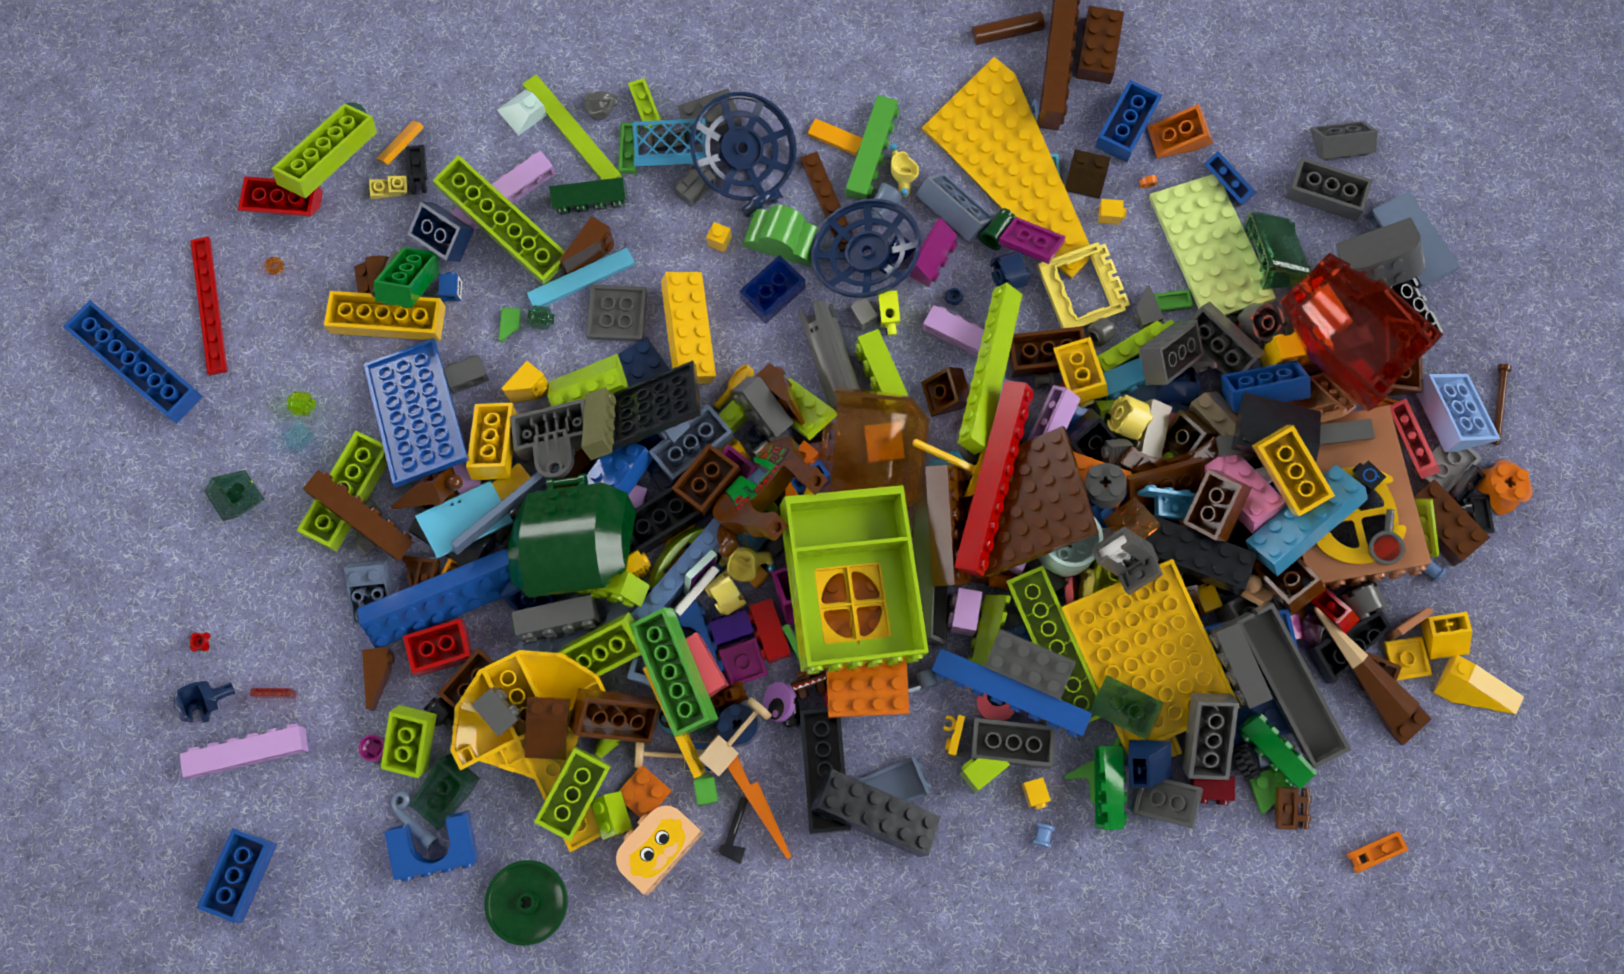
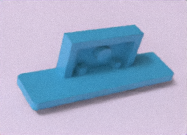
M1146 485L1144 489L1137 491L1138 496L1154 498L1155 516L1184 521L1196 496V493H1191V490L1175 491L1171 487L1160 489L1156 485Z

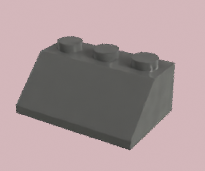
M1365 121L1311 127L1316 154L1323 160H1333L1335 157L1350 158L1351 155L1367 156L1369 153L1376 152L1378 131Z

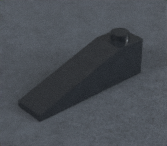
M1416 278L1372 293V299L1391 316L1421 320L1422 338L1430 344H1434L1442 334L1443 329L1434 312L1428 309L1425 303L1427 299L1425 295H1421L1417 287L1419 283Z

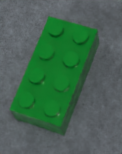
M403 247L375 279V301L386 305L392 304L403 308H412L439 274V256L431 251Z

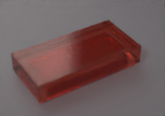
M252 688L250 696L254 698L296 699L297 694L295 690L290 688Z

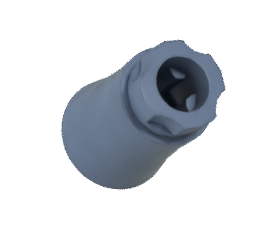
M882 183L874 198L898 203L902 199V195L894 187ZM872 207V218L885 219L891 210Z

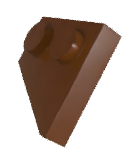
M403 556L402 559L407 568V580L410 583L409 587L438 575L439 560Z

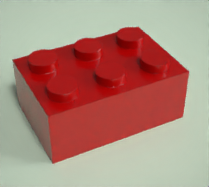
M461 618L403 636L411 672L417 677L463 664L473 654L467 625Z

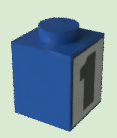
M453 272L439 274L438 295L442 302L461 301L462 280L459 275Z

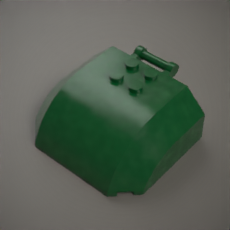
M586 474L558 480L554 478L547 479L546 491L528 493L517 508L509 540L508 563L513 586L523 591L524 595L528 598L600 589L609 585V579L617 573L621 575L627 569L636 516L635 508L628 493L603 482L588 484ZM578 485V486H572V487H566V488L556 489L557 487Z

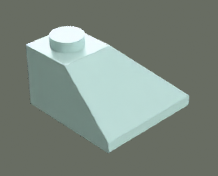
M524 90L497 109L518 136L547 116L544 105L528 90Z

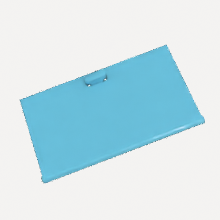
M489 481L415 517L432 547L435 557L438 559L453 552L452 541L498 505L501 499L493 484ZM509 513L478 539L512 524L514 521Z

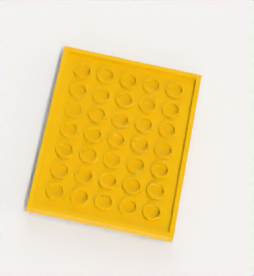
M1173 559L1159 564L1163 575L1130 595L1125 593L1119 581L1061 607L1127 756L1129 740L1164 741L1186 731L1191 692L1232 694L1236 699Z

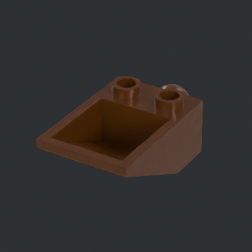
M453 467L426 476L398 499L391 508L393 510L431 504L434 506L441 505L447 497L454 494V491L461 489L463 480L460 476L455 475Z

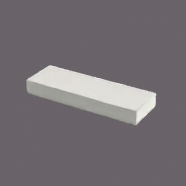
M711 566L674 608L677 615H682L719 572L715 566Z

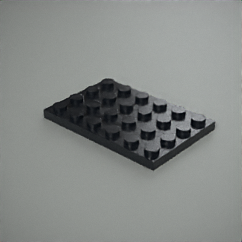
M693 360L613 393L616 404L614 408L615 430L613 431L614 444L612 445V452L701 416L697 368Z

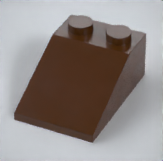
M592 216L589 218L560 259L566 275L597 261L613 249L614 239L610 227Z
M768 363L754 377H760L788 416L803 425L805 422L795 393L791 388V382L784 377L785 372L781 367H775Z
M529 696L527 698L525 758L566 760L571 698Z

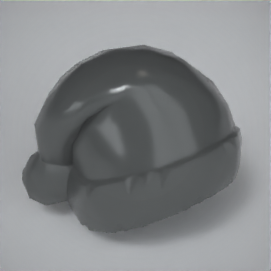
M587 92L583 98L586 112L597 120L606 119L613 107L619 104L617 96L610 92Z

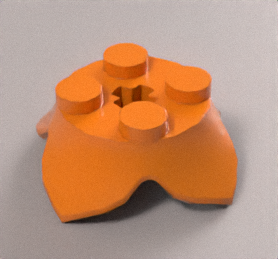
M1503 459L1495 462L1493 467L1482 471L1485 478L1479 484L1477 490L1490 496V506L1497 515L1512 512L1519 503L1527 502L1532 497L1533 489L1529 480V473L1517 464Z

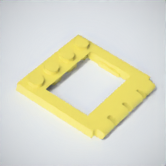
M1099 242L1055 257L1049 264L1041 262L1036 265L1061 328L1084 327L1094 323L1099 318H1108L1126 311L1125 307L1130 306L1126 293H1119L1124 290L1119 276H1112L1117 273L1112 259H1105L1110 256L1106 244L1099 245ZM1090 256L1110 306L1099 308L1077 318L1057 268Z

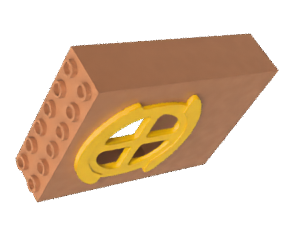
M1389 405L1350 412L1341 418L1321 423L1330 424L1371 419L1375 438L1371 440L1320 445L1316 464L1323 475L1336 464L1352 476L1354 474L1352 470L1360 462L1364 465L1369 460L1386 476L1383 482L1374 489L1383 500L1384 506L1363 511L1357 508L1342 521H1352L1354 523L1359 542L1358 548H1350L1341 544L1329 532L1300 557L1322 580L1324 588H1329L1330 591L1341 589L1343 585L1348 584L1350 587L1362 585L1361 582L1368 580L1369 582H1381L1383 578L1389 577L1390 580L1402 578L1401 575L1404 574L1417 576L1422 574V571H1425L1432 564ZM1387 509L1395 510L1393 532L1402 538L1405 544V552L1397 563L1383 566L1376 563L1369 555L1361 520L1366 517L1386 515ZM1383 536L1377 544L1373 545L1376 556L1385 561L1395 559L1400 552L1398 542L1389 536Z

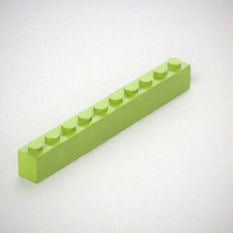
M1008 283L997 286L992 292L985 329L981 338V346L978 351L977 363L970 384L971 388L967 398L965 413L963 414V422L959 431L958 444L974 455L985 451L987 448L1023 295Z

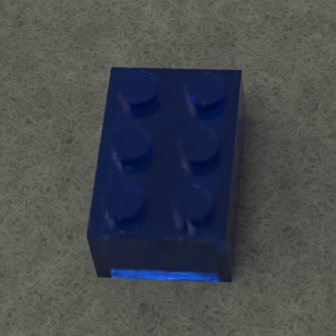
M779 255L739 291L740 300L767 324L806 288V280Z

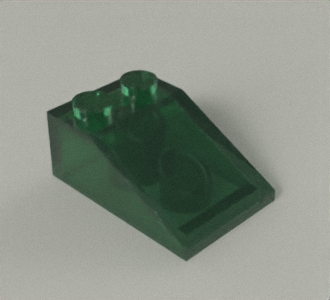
M1107 675L1090 709V713L1148 740L1165 703Z
M450 753L437 759L409 806L433 827L440 830L445 825V819L448 815L456 812L471 794L480 778L468 767L460 770L453 755Z

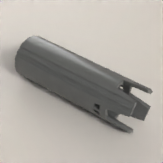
M825 300L813 302L815 314L806 317L803 309H801L799 317L827 404L836 411L837 415L852 412L862 406L864 398L833 304H829L828 307Z

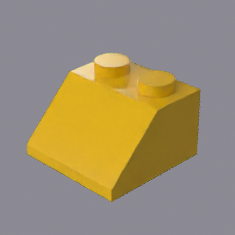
M526 361L501 389L511 403L534 401L548 393L549 383L541 371Z

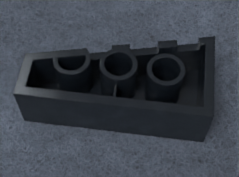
M1382 611L1369 613V617L1359 620L1346 633L1365 653L1391 628ZM1331 635L1325 637L1321 642L1318 641L1306 648L1326 684L1335 683L1344 672L1351 668Z

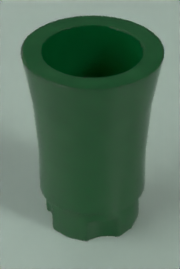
M1006 208L1000 210L979 234V240L982 244L992 250H999L1002 246L999 244V238L1014 220L1015 214Z

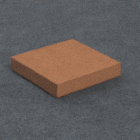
M1427 607L1417 612L1386 633V638L1391 641L1403 635L1434 613L1433 610Z

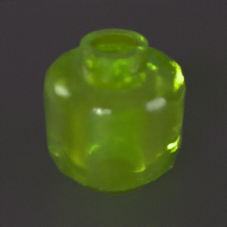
M294 391L291 396L288 395L287 410L292 415L309 416L311 410L316 409V399H312L310 392Z

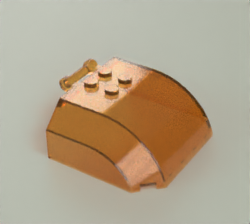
M843 387L833 389V394H837L838 398L836 423L829 422L823 428L821 453H819L818 460L832 462L829 492L903 485L908 509L922 498L926 452L913 446L912 443L914 439L925 443L928 442L930 419L913 398L908 396ZM831 429L835 430L833 455L828 454Z

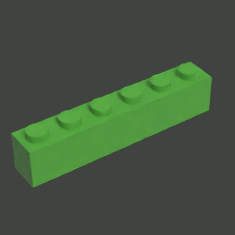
M877 95L846 187V197L857 200L868 199V196L872 197L874 191L872 184L873 181L878 179L879 170L877 169L879 165L883 164L885 157L883 151L888 149L890 142L888 136L893 134L895 123H893L894 118L897 119L899 116L898 100Z

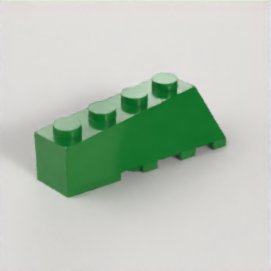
M1254 711L1237 727L1241 731L1239 735L1247 743L1251 741L1256 746L1254 751L1260 757L1266 756L1270 760L1268 765L1276 773L1280 771L1285 776L1283 780L1291 788L1295 786L1301 789L1318 772L1299 752L1293 750L1294 747L1289 741L1278 735L1279 731L1269 722H1266L1267 718L1263 714Z
M1094 746L1095 828L1124 830V825L1127 823V815L1124 812V804L1127 801L1124 783H1126L1127 777L1123 763L1126 762V751H1123V746Z

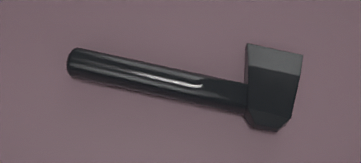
M745 797L740 798L726 842L721 845L719 850L721 855L741 864L746 848L733 846L748 802V799Z

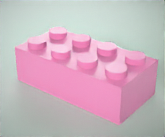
M1241 455L1218 456L1205 465V474L1208 469L1219 470L1252 487L1238 517L1240 522L1252 534L1285 508L1286 503L1282 496Z

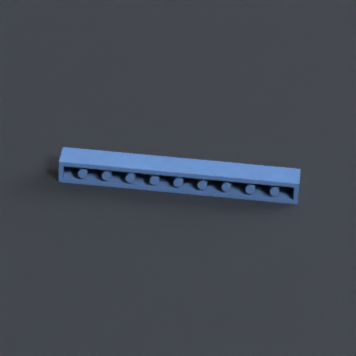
M757 467L748 480L757 485L766 473ZM715 517L646 596L642 607H637L631 616L635 621L663 607L670 608L683 593L685 574L710 550L718 553L717 531L720 523Z

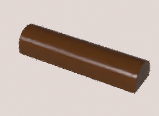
M1038 11L972 26L971 31L975 44L980 45L1044 30L1045 24L1042 12Z

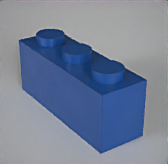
M1219 151L1204 163L1241 205L1246 204L1257 194L1255 189Z

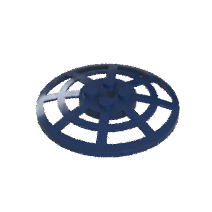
M731 92L713 99L698 114L690 134V152L698 174L711 189L732 200L750 201L752 196L730 194L731 184L736 186L753 185L757 194L770 192L773 189L782 187L793 171L797 152L793 128L784 113L773 102L760 95L749 92ZM728 100H750L756 102L752 113L742 110L731 111ZM721 103L724 114L718 117L711 124L710 128L701 124L700 122L705 114ZM763 106L778 118L784 129L773 132L769 124L759 117ZM733 117L749 118L747 126H736ZM726 120L729 130L725 135L722 136L714 132L715 128ZM756 122L768 133L767 136L760 138L753 130ZM697 130L706 135L704 146L706 158L697 160L695 154V135ZM786 135L789 142V161L787 165L777 161L779 152L777 139ZM711 139L720 143V153L712 156L710 152ZM769 142L772 143V159L763 156V145ZM738 144H743L746 147L745 153L738 151ZM724 160L730 167L727 176L717 168L715 162ZM759 162L768 165L767 170L757 177L753 167ZM710 165L715 174L724 180L722 190L708 180L700 167ZM774 168L785 172L781 180L774 187L767 191L763 190L760 182L766 179ZM736 170L746 171L750 180L740 181L733 179Z
M877 198L857 200L835 210L820 225L812 242V264L820 281L837 294L852 298L877 296L898 286L912 272L920 255L921 236L912 215L897 203ZM864 208V219L855 221L845 228L837 222L846 214ZM871 208H885L898 213V215L891 223L884 219L872 218ZM903 219L908 221L912 227L916 241L905 244L903 234L897 228ZM872 224L887 227L883 234L872 231ZM863 225L865 227L864 232L858 233L854 237L849 233L857 227ZM832 227L838 235L831 245L830 252H820L821 241L827 230ZM894 232L899 239L900 245L889 247L887 239ZM844 238L848 242L845 252H836L840 241ZM916 248L914 258L904 273L898 271L904 260L905 251ZM867 249L872 250V252L868 255L863 254V252ZM900 253L893 267L886 263L891 254ZM819 259H830L831 267L837 275L829 282L821 272ZM846 259L849 267L841 272L837 267L836 260ZM880 268L887 272L880 278L871 280L872 272ZM855 271L864 273L863 281L853 280L848 277ZM891 276L896 278L891 284L878 290L870 291L871 285L881 283ZM844 281L851 285L863 286L862 293H853L840 290L834 286Z

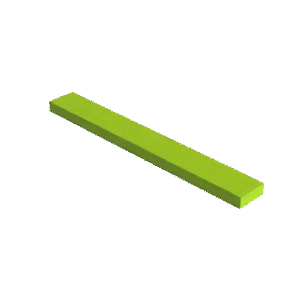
M537 74L522 83L524 89L532 92L544 105L550 120L601 180L622 177L619 171Z

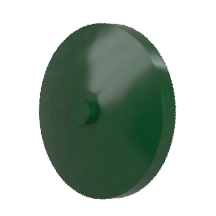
M522 860L511 863L501 869L488 886L484 901L486 919L494 933L508 943L521 946L541 943L550 938L560 928L565 919L568 909V892L561 876L545 863L534 860Z

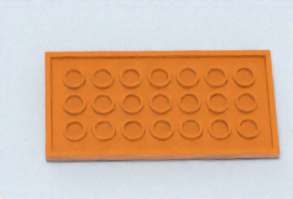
M852 572L851 577L856 600L879 598L878 589L867 576L859 572ZM835 574L826 583L823 589L824 604L845 602L847 600L843 574ZM880 606L857 608L856 612L861 636L869 635L877 627L882 613ZM848 610L824 612L827 624L835 633L844 638L852 637ZM906 660L896 665H887L884 662L879 664L878 667L867 668V665H863L859 669L847 670V667H843L836 672H827L826 669L829 718L910 714Z

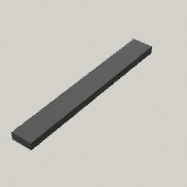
M1371 419L1321 424L1320 445L1375 438ZM1234 435L1216 437L1219 457L1249 453L1231 449Z

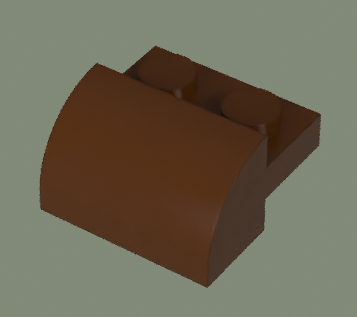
M388 256L366 257V262L354 266L358 293L371 294L374 288V281L384 270L389 258Z

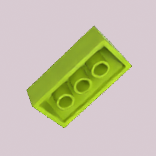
M618 354L549 381L548 398L550 405L555 406L580 399L585 400L586 394L605 387L610 394L627 388L628 383Z

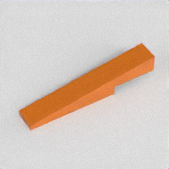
M736 756L727 768L787 860L792 858L758 781L750 785L740 760Z

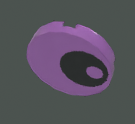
M776 682L766 690L762 706L772 714L769 718L770 721L784 722L792 715L795 709V704H793L794 698L796 699L793 688L789 684Z

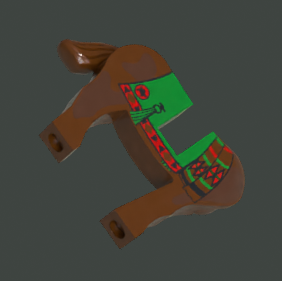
M786 436L775 439L766 444L757 454L753 461L766 473L757 485L740 475L717 499L713 507V515L720 523L717 531L718 552L724 558L729 557L738 547V539L735 534L742 533L752 537H766L773 541L777 540L788 525L777 513H763V511L781 495L793 478L801 482L814 495L828 481L817 467L809 466L804 462V457L797 449L792 437Z

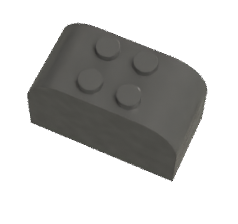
M1411 217L1335 244L1346 281L1354 288L1353 291L1359 294L1373 293L1416 278L1424 271L1426 266L1421 237Z

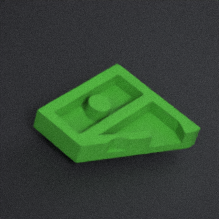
M1273 769L1260 772V776L1248 780L1260 814L1266 813L1275 804L1276 787H1290L1283 780L1285 776L1280 771L1276 773Z

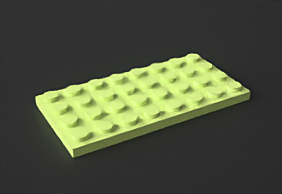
M1214 174L1149 195L1154 211L1198 309L1210 301L1227 316L1242 312L1246 306L1253 303H1270L1275 301L1276 297L1229 196L1223 184Z

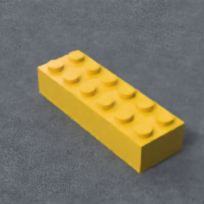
M665 272L661 280L672 369L693 360L697 368L698 384H711L716 377L702 272Z
M330 291L324 326L330 334L430 340L434 338L436 341H441L446 306L441 298L420 297L412 308H403L398 305H386L376 302L370 293Z

